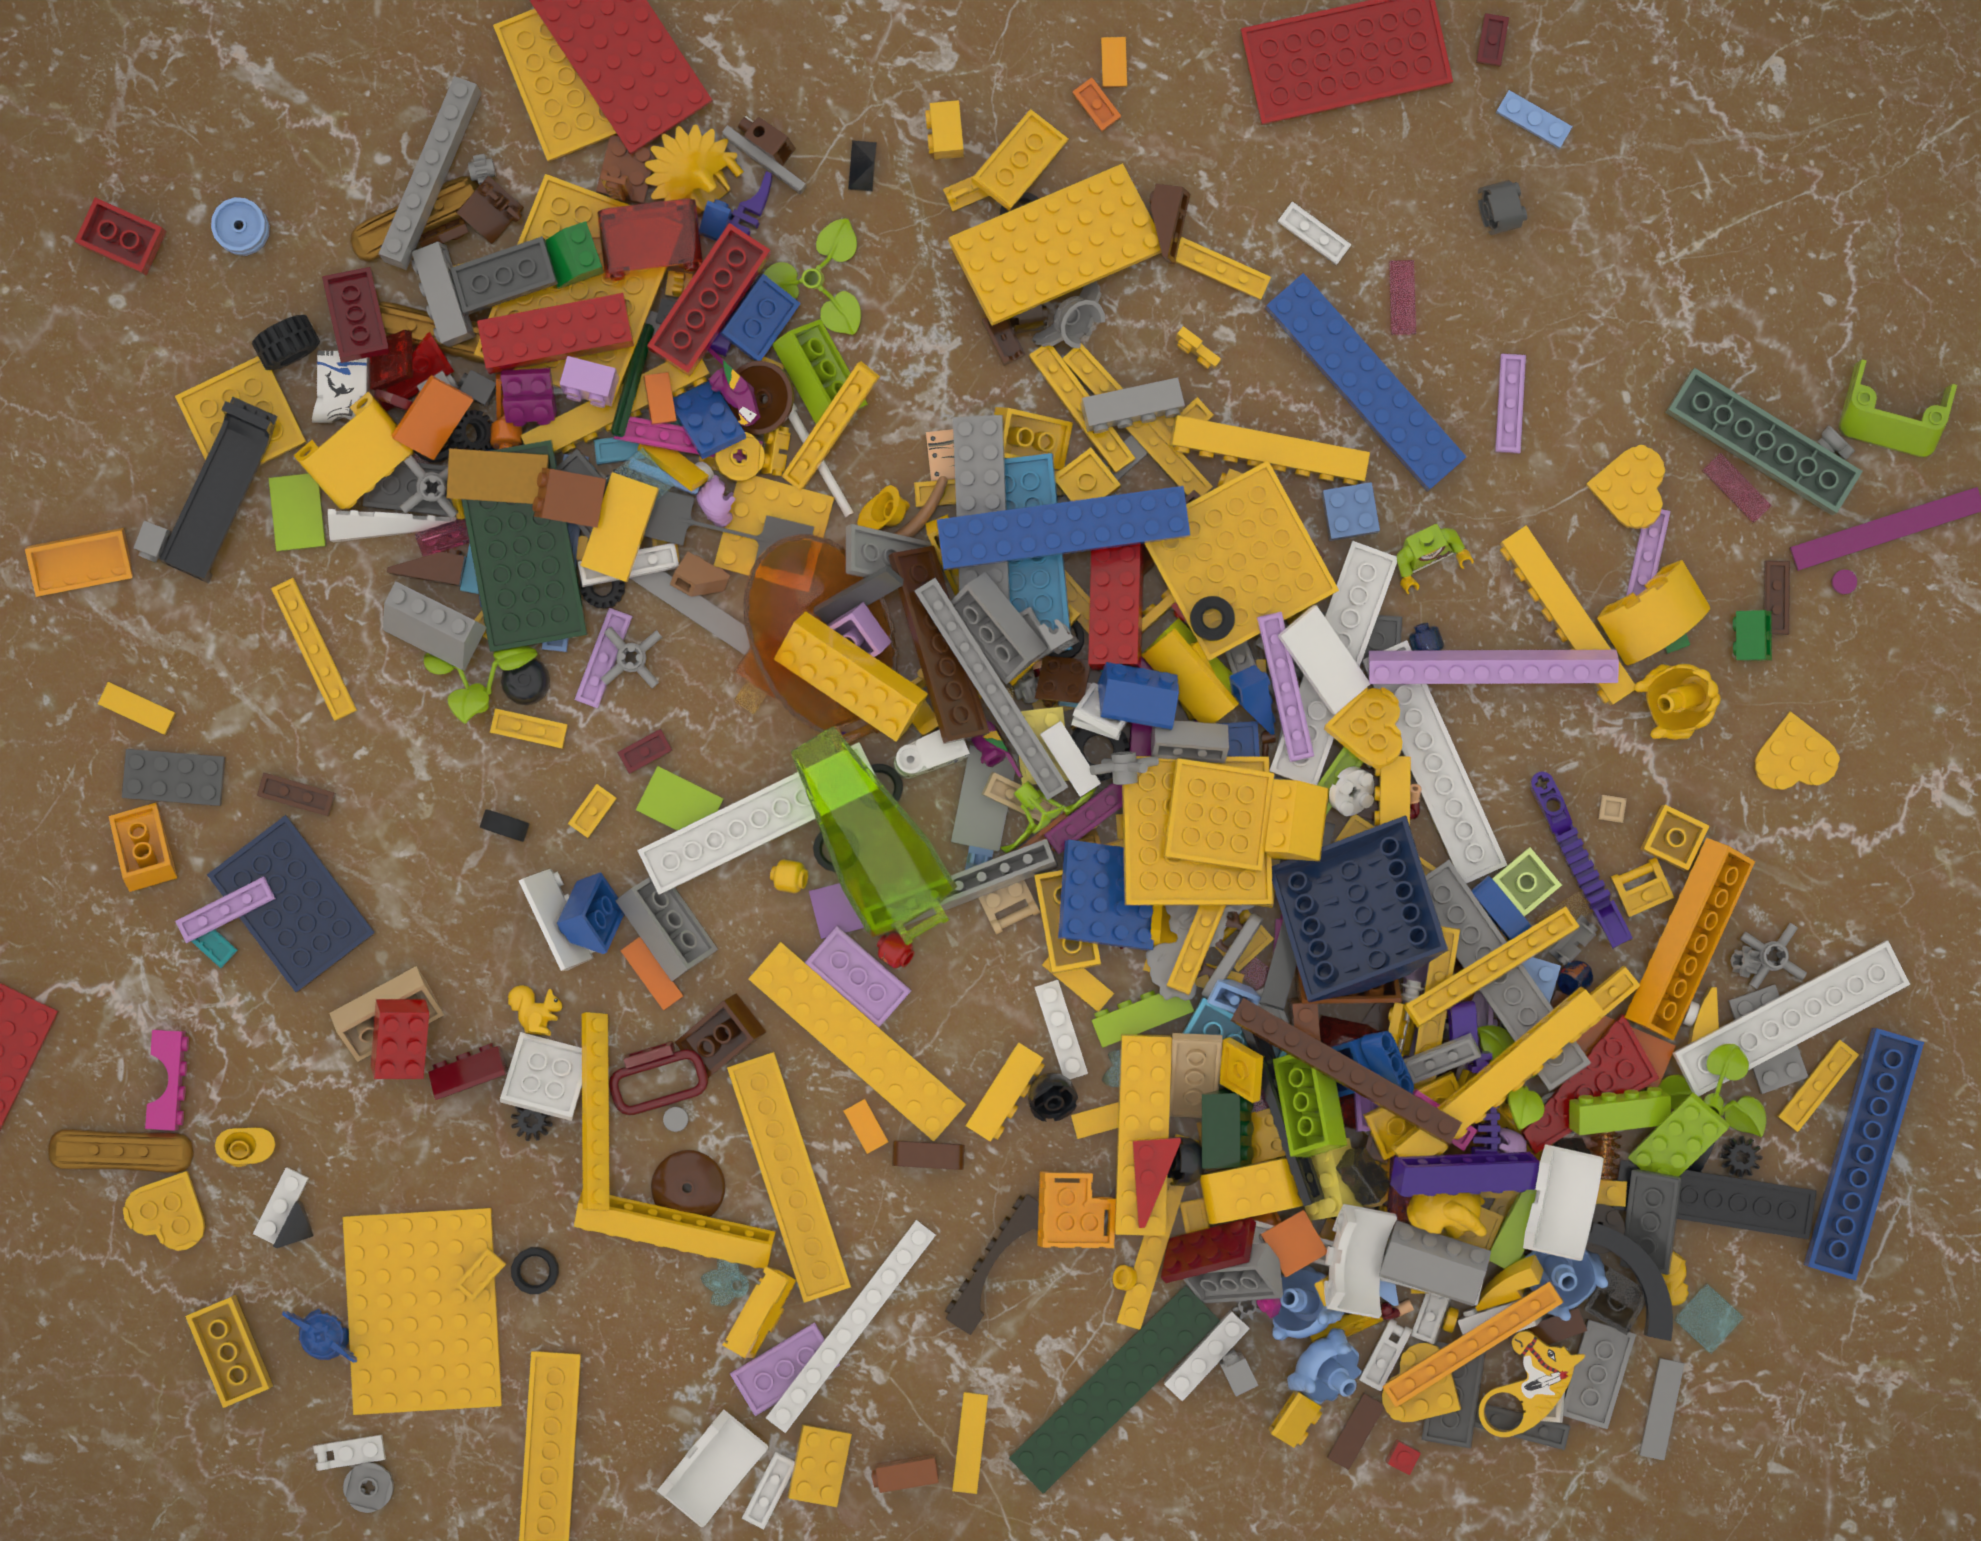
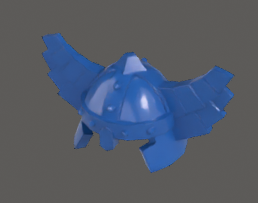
M320 1309L310 1312L304 1319L294 1313L283 1311L282 1315L300 1327L299 1341L303 1350L309 1356L318 1360H330L341 1354L353 1363L357 1362V1357L354 1356V1353L346 1348L349 1342V1329L342 1327L341 1321L337 1320L338 1317L335 1315L331 1316L328 1313L322 1314Z

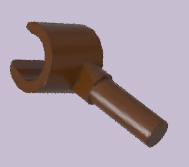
M1265 730L1261 733L1262 757H1268V744L1276 743L1275 734L1271 735Z

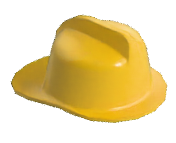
M892 485L886 486L862 508L857 524L880 530L884 526H896L901 523L910 505L899 496V491L896 487Z
M263 1128L227 1129L217 1137L215 1142V1150L220 1159L235 1167L263 1162L271 1156L275 1148L274 1137Z

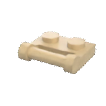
M1025 880L979 897L996 935L1003 932V928L1032 914L1034 916L1040 914ZM1026 899L1028 906L997 920L995 913Z

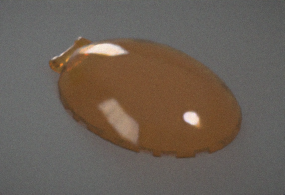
M797 534L780 539L770 545L757 558L750 570L743 604L745 629L756 664L778 701L807 727L824 735L830 733L836 748L841 750L846 747L845 744L873 732L878 734L881 731L867 724L842 735L840 728L859 721L861 718L775 661L774 658L793 623L805 611L826 624L814 614V607L865 577L846 573V550L843 549V546L828 538L817 537L813 534ZM883 596L869 604L867 608L892 642L875 658L897 672L899 648H896L895 628Z

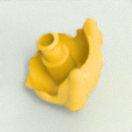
M1661 664L1634 686L1635 691L1646 692V701L1652 718L1657 725L1650 734L1653 739L1667 738L1678 740L1690 738L1695 730L1703 728L1711 722L1721 700L1718 693V685L1711 679L1710 673L1691 664H1678L1674 666Z
M1469 1192L1459 1193L1458 1195L1442 1193L1435 1196L1418 1194L1413 1195L1407 1207V1216L1410 1223L1414 1227L1426 1230L1429 1233L1440 1234L1444 1227L1449 1235L1448 1237L1452 1239L1461 1238L1468 1230H1471L1479 1237L1487 1234L1485 1226L1479 1220L1481 1206L1485 1203L1484 1198L1480 1194H1471Z

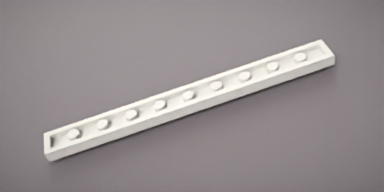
M915 1220L766 1416V1419L784 1433L787 1432L936 1236L933 1232Z

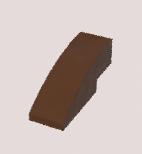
M1575 1307L1569 1309L1571 1318L1568 1321H1564L1558 1316L1549 1315L1537 1326L1525 1330L1532 1331L1544 1343L1550 1345L1586 1332L1587 1328L1579 1308ZM1516 1332V1333H1514L1513 1335H1511V1336L1508 1337L1511 1346H1512V1339L1514 1338V1336H1515L1518 1332Z

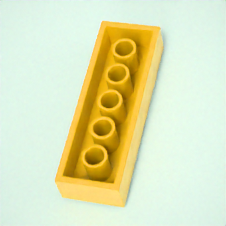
M806 611L793 623L774 658L775 661L896 742L909 729L928 695L927 692Z

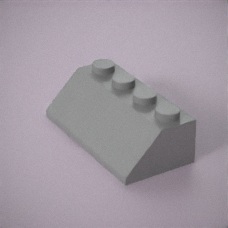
M986 572L966 584L951 600V603L987 660L1005 684H1008L1048 649Z
M396 581L384 603V631L465 671L487 628L479 622Z
M648 877L616 900L618 906L671 981L677 979L718 950L676 888L659 895L651 878Z
M1396 1220L1388 1238L1379 1276L1474 1306L1487 1271L1491 1251L1440 1234L1429 1233L1426 1230Z
M1267 1243L1252 1244L1248 1263L1183 1279L1203 1303L1282 1298L1283 1296L1280 1260Z

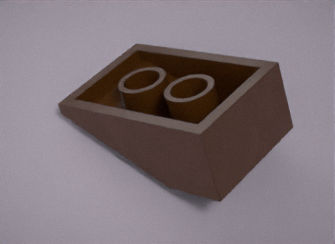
M736 993L723 1000L676 1040L675 1044L680 1050L689 1049L699 1054L709 1078L752 1045L766 1031ZM688 1059V1061H689V1062L692 1064V1066L694 1067L693 1062Z

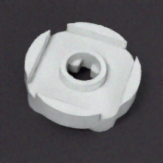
M1356 766L1346 768L1339 773L1337 777L1340 779L1336 785L1332 784L1329 791L1331 806L1344 816H1352L1361 812L1364 808H1369L1374 802V797L1372 796L1374 792L1372 774Z

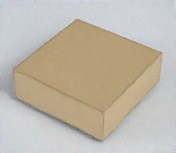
M1601 795L1598 819L1623 823L1627 798Z

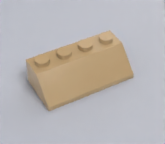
M417 966L329 1013L336 1032L357 1062L370 1056L372 1053L376 999H425L429 1010V1023L444 1015L432 990Z

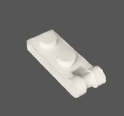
M1393 1319L1388 1320L1359 1377L1360 1381L1379 1391H1382V1386L1386 1383L1412 1332L1411 1328L1407 1326L1403 1328L1396 1324L1397 1321ZM1392 1333L1399 1336L1397 1343L1389 1340Z
M382 1434L313 1446L314 1453H317V1471L386 1459ZM333 1450L334 1460H327L326 1452Z

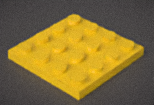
M258 356L175 396L205 460L224 421L225 414L221 409L225 401L230 403L232 397L278 416L270 444L260 465L307 443L273 371L265 370Z
M754 476L746 481H737L733 494L735 501L732 503L731 510L729 511L732 513L733 519L725 527L726 529L755 536L760 535L763 531L766 515L814 526L803 575L755 563L759 547L758 542L754 539L723 532L714 566L809 592L835 498L806 489L799 491L795 486Z
M1180 758L1176 759L1163 857L1261 872L1274 773Z

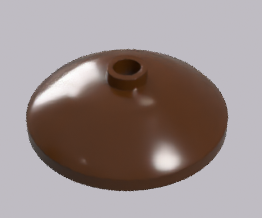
M752 361L739 367L736 371L754 387V395L760 418L753 425H741L744 432L755 435H763L775 431L785 423L793 408L794 390L791 380L783 369L770 362ZM767 395L768 401L764 404L763 397ZM726 401L737 421H740L739 410Z
M694 1150L675 1152L666 1157L656 1168L651 1183L652 1197L657 1206L711 1217L718 1210L724 1199V1175L719 1165L702 1152ZM685 1183H689L692 1186L691 1192L686 1193L683 1191Z

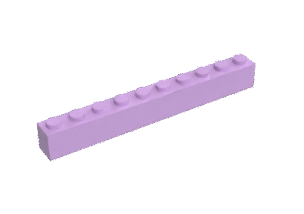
M1617 650L1369 651V684L1618 683L1619 659Z

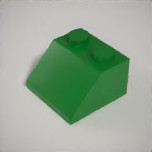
M586 221L564 228L545 240L558 282L556 285L558 289L604 274Z

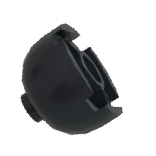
M534 658L519 668L503 670L501 685L508 699L520 705H532L538 703L546 696L550 688V675L545 665Z
M1047 1073L1037 1077L1032 1082L1028 1091L1030 1110L1034 1117L1041 1121L1047 1122L1046 1118H1054V1121H1060L1068 1117L1077 1107L1078 1094L1070 1079L1060 1073Z
M1180 1137L1181 1143L1167 1174V1178L1173 1179V1182L1170 1183L1171 1186L1192 1185L1204 1173L1205 1169L1202 1168V1147L1192 1138Z

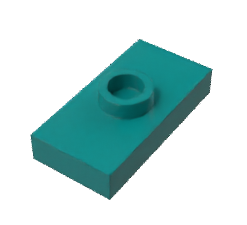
M216 929L191 941L220 968H223L238 951Z

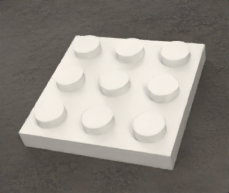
M520 1032L500 1102L572 1121L582 1089V1048Z

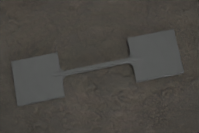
M659 489L644 533L645 537L683 546L687 529L690 526L696 525L756 540L759 547L755 563L803 575L814 526L766 515L763 531L760 535L755 536L694 521L691 517L694 497Z

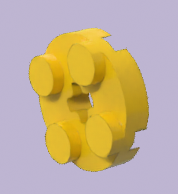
M745 432L746 439L715 453L714 458L719 473L733 481H746L754 477L764 464L765 454L762 445L752 434ZM738 450H742V454L746 455V459H743L741 463H737V460L733 458V454H736Z

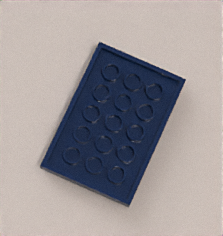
M287 815L207 874L223 897L262 877L266 878L276 899L239 918L296 993L375 934V931Z

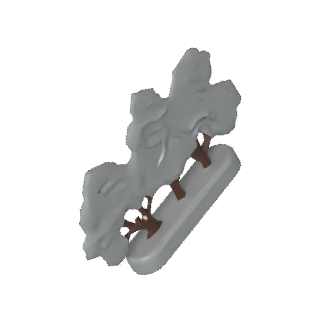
M1165 905L1167 914L1171 916L1169 920L1170 930L1177 934L1178 939L1173 943L1158 944L1153 950L1146 952L1147 964L1151 968L1150 976L1152 982L1160 986V995L1165 1000L1176 996L1185 1001L1192 999L1196 995L1197 987L1195 983L1190 995L1181 993L1166 985L1199 905ZM1226 905L1209 948L1216 946L1226 954L1217 968L1207 966L1204 958L1201 970H1199L1197 978L1203 975L1209 976V981L1202 991V996L1206 999L1209 998L1217 980L1227 979L1262 924L1263 918L1257 914H1252L1245 925L1240 923L1239 914L1243 910L1253 908L1255 905ZM1228 912H1232L1234 914L1233 919L1227 915ZM1226 927L1240 930L1230 947L1223 944L1222 941Z

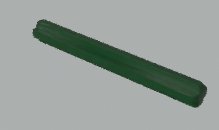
M645 324L629 363L611 427V433L616 437H623L626 432L648 353L647 345L651 341L654 332L653 325Z

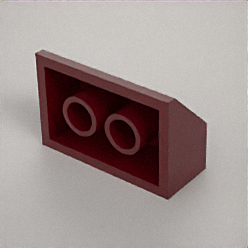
M493 1043L479 1047L480 1053L471 1056L470 1052L455 1056L457 1061L448 1064L444 1060L432 1065L434 1070L428 1071L435 1100L507 1075L509 1068L501 1047H494Z

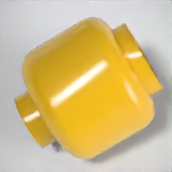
M782 859L776 866L772 867L770 879L774 882V887L777 890L798 893L807 885L808 870L805 869L801 862Z

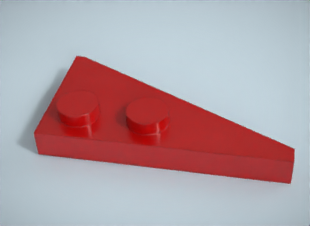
M430 332L425 335L385 392L408 399L420 392L417 385L428 380L431 375L435 376L441 371L446 375L454 372L451 364ZM378 401V403L385 409V411L394 407L390 404Z
M1180 1137L1132 1140L1138 1228L1146 1227L1181 1143Z

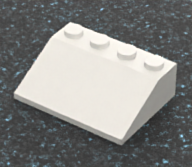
M548 869L519 880L560 970L568 971L593 959L592 953L595 951L570 943L565 935L560 932L557 925L569 899V894L564 895L560 887L564 883L558 871L554 873L552 869Z

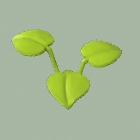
M844 218L830 223L818 235L816 249L820 254L826 255L827 258L820 265H817L816 269L810 268L805 270L802 278L797 280L798 273L792 265L778 262L767 268L763 274L795 299L799 296L798 284L803 283L808 288L819 289L831 300L824 303L821 308L820 317L823 324L834 332L854 335L861 322V309L858 300L846 291L839 292L834 298L822 286L824 275L821 269L832 258L837 262H845L851 259L857 250V238L850 221Z
M529 646L494 651L493 656L496 660L492 663L486 688L480 683L469 686L463 670L429 653H426L423 657L425 668L433 674H446L454 668L458 670L466 689L453 691L448 696V705L453 714L466 724L475 714L488 710L489 694L492 693L491 686L496 667L499 665L502 670L519 668L534 659L538 652Z
M1027 781L1014 795L1022 803L1020 807L1024 810L1029 825L1016 842L1008 846H1002L1001 849L1007 853L1017 848L1032 833L1035 834L1044 829L1062 811L1066 812V816L1070 815L1092 797L1097 786L1076 803L1065 806L1052 798L1047 800L1040 789L1037 791ZM1041 798L1056 806L1057 809L1046 812L1040 805L1042 802ZM1028 807L1031 811L1037 808L1041 812L1042 816L1038 825L1034 823Z
M1494 1025L1477 1028L1482 1051L1492 1053L1490 1062L1515 1042L1504 1028ZM1522 1086L1517 1091L1513 1092L1511 1090L1508 1093L1509 1108L1518 1130H1522L1543 1116L1544 1103L1538 1093L1529 1091L1528 1086Z
M1722 1044L1713 1049L1707 1059L1708 1071L1712 1074L1720 1075L1715 1093L1707 1095L1704 1098V1102L1720 1116H1723L1725 1112V1120L1732 1128L1762 1137L1766 1127V1112L1760 1101L1754 1097L1743 1096L1738 1102L1731 1100L1723 1107L1724 1101L1719 1094L1724 1077L1732 1081L1743 1078L1748 1072L1749 1061L1739 1046L1735 1044ZM1670 1075L1662 1080L1658 1086L1671 1096V1109L1674 1110L1692 1093L1685 1077L1682 1075Z

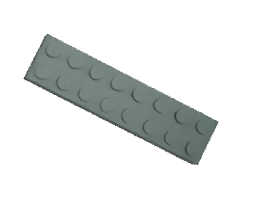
M1696 368L1689 372L1665 411L1669 416L1830 515H1834L1839 511L1863 472Z

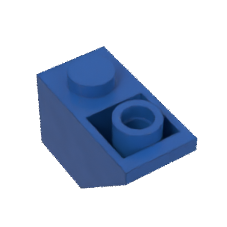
M715 199L714 203L707 201L698 231L701 236L714 241L719 239L729 220L733 219L732 211L728 207L729 204Z

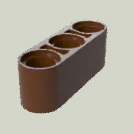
M893 1141L892 1166L963 1170L965 1145Z

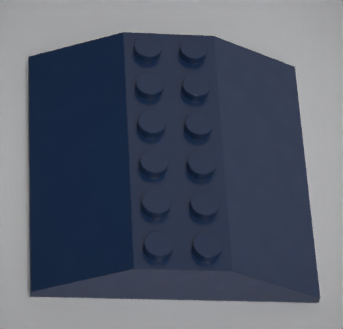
M1406 815L1322 847L1320 861L1287 860L1272 866L1273 886L1308 1002L1370 990L1407 976L1448 951Z

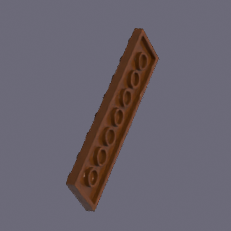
M934 545L891 553L888 557L892 570L904 579L903 586L899 587L898 591L943 743L946 744L989 734L976 687L915 593L916 589L936 578L950 600Z

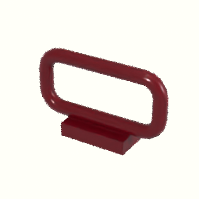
M673 1041L626 1054L623 1059L625 1067L616 1070L609 1080V1090L613 1103L617 1110L625 1115L640 1114L702 1094L708 1085V1075L700 1055L689 1049L675 1052ZM684 1059H689L693 1062L698 1076V1084L695 1087L633 1106L624 1103L618 1085L622 1078Z

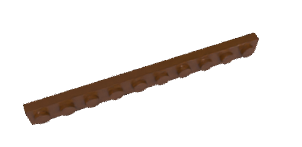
M1245 998L1242 999L1230 1020L1448 1146L1462 1124L1459 1120Z

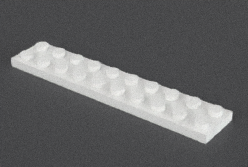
M1352 541L1336 584L1339 591L1332 595L1325 618L1360 667L1394 573L1397 557ZM1304 675L1299 690L1314 756L1290 762L1282 734L1269 772L1289 780H1298L1317 785L1334 739L1324 730V727L1336 714H1331Z
M1406 640L1384 651L1412 650ZM1368 657L1366 659H1363L1362 663L1369 677ZM1372 684L1373 688L1381 689V687H1384L1391 691L1399 701L1400 716L1396 726L1401 731L1403 741L1401 751L1404 756L1411 757V773L1416 784L1421 786L1422 798L1447 854L1465 883H1469L1507 866L1427 684Z
M860 742L637 851L658 894L661 895L880 788L881 785Z
M1884 941L1673 1052V1055L1691 1091L1699 1097L1717 1087L1720 1075L1712 1074L1707 1069L1708 1056L1716 1047L1722 1044H1735L1739 1046L1748 1058V1070L1909 986L1910 983L1889 941ZM1724 1077L1723 1083L1729 1081V1079Z

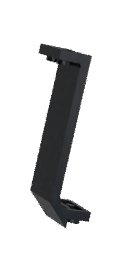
M232 397L230 403L225 401L221 409L225 414L221 429L159 558L164 564L208 584L212 577L211 567L270 444L278 417L235 397Z

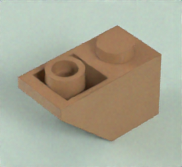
M687 552L674 572L670 585L693 597L724 591L731 575L727 574L722 568L715 567L704 561L702 557Z

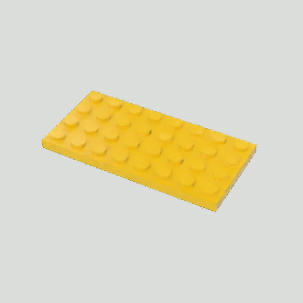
M1123 163L955 234L948 239L992 326L1162 253L1155 224Z

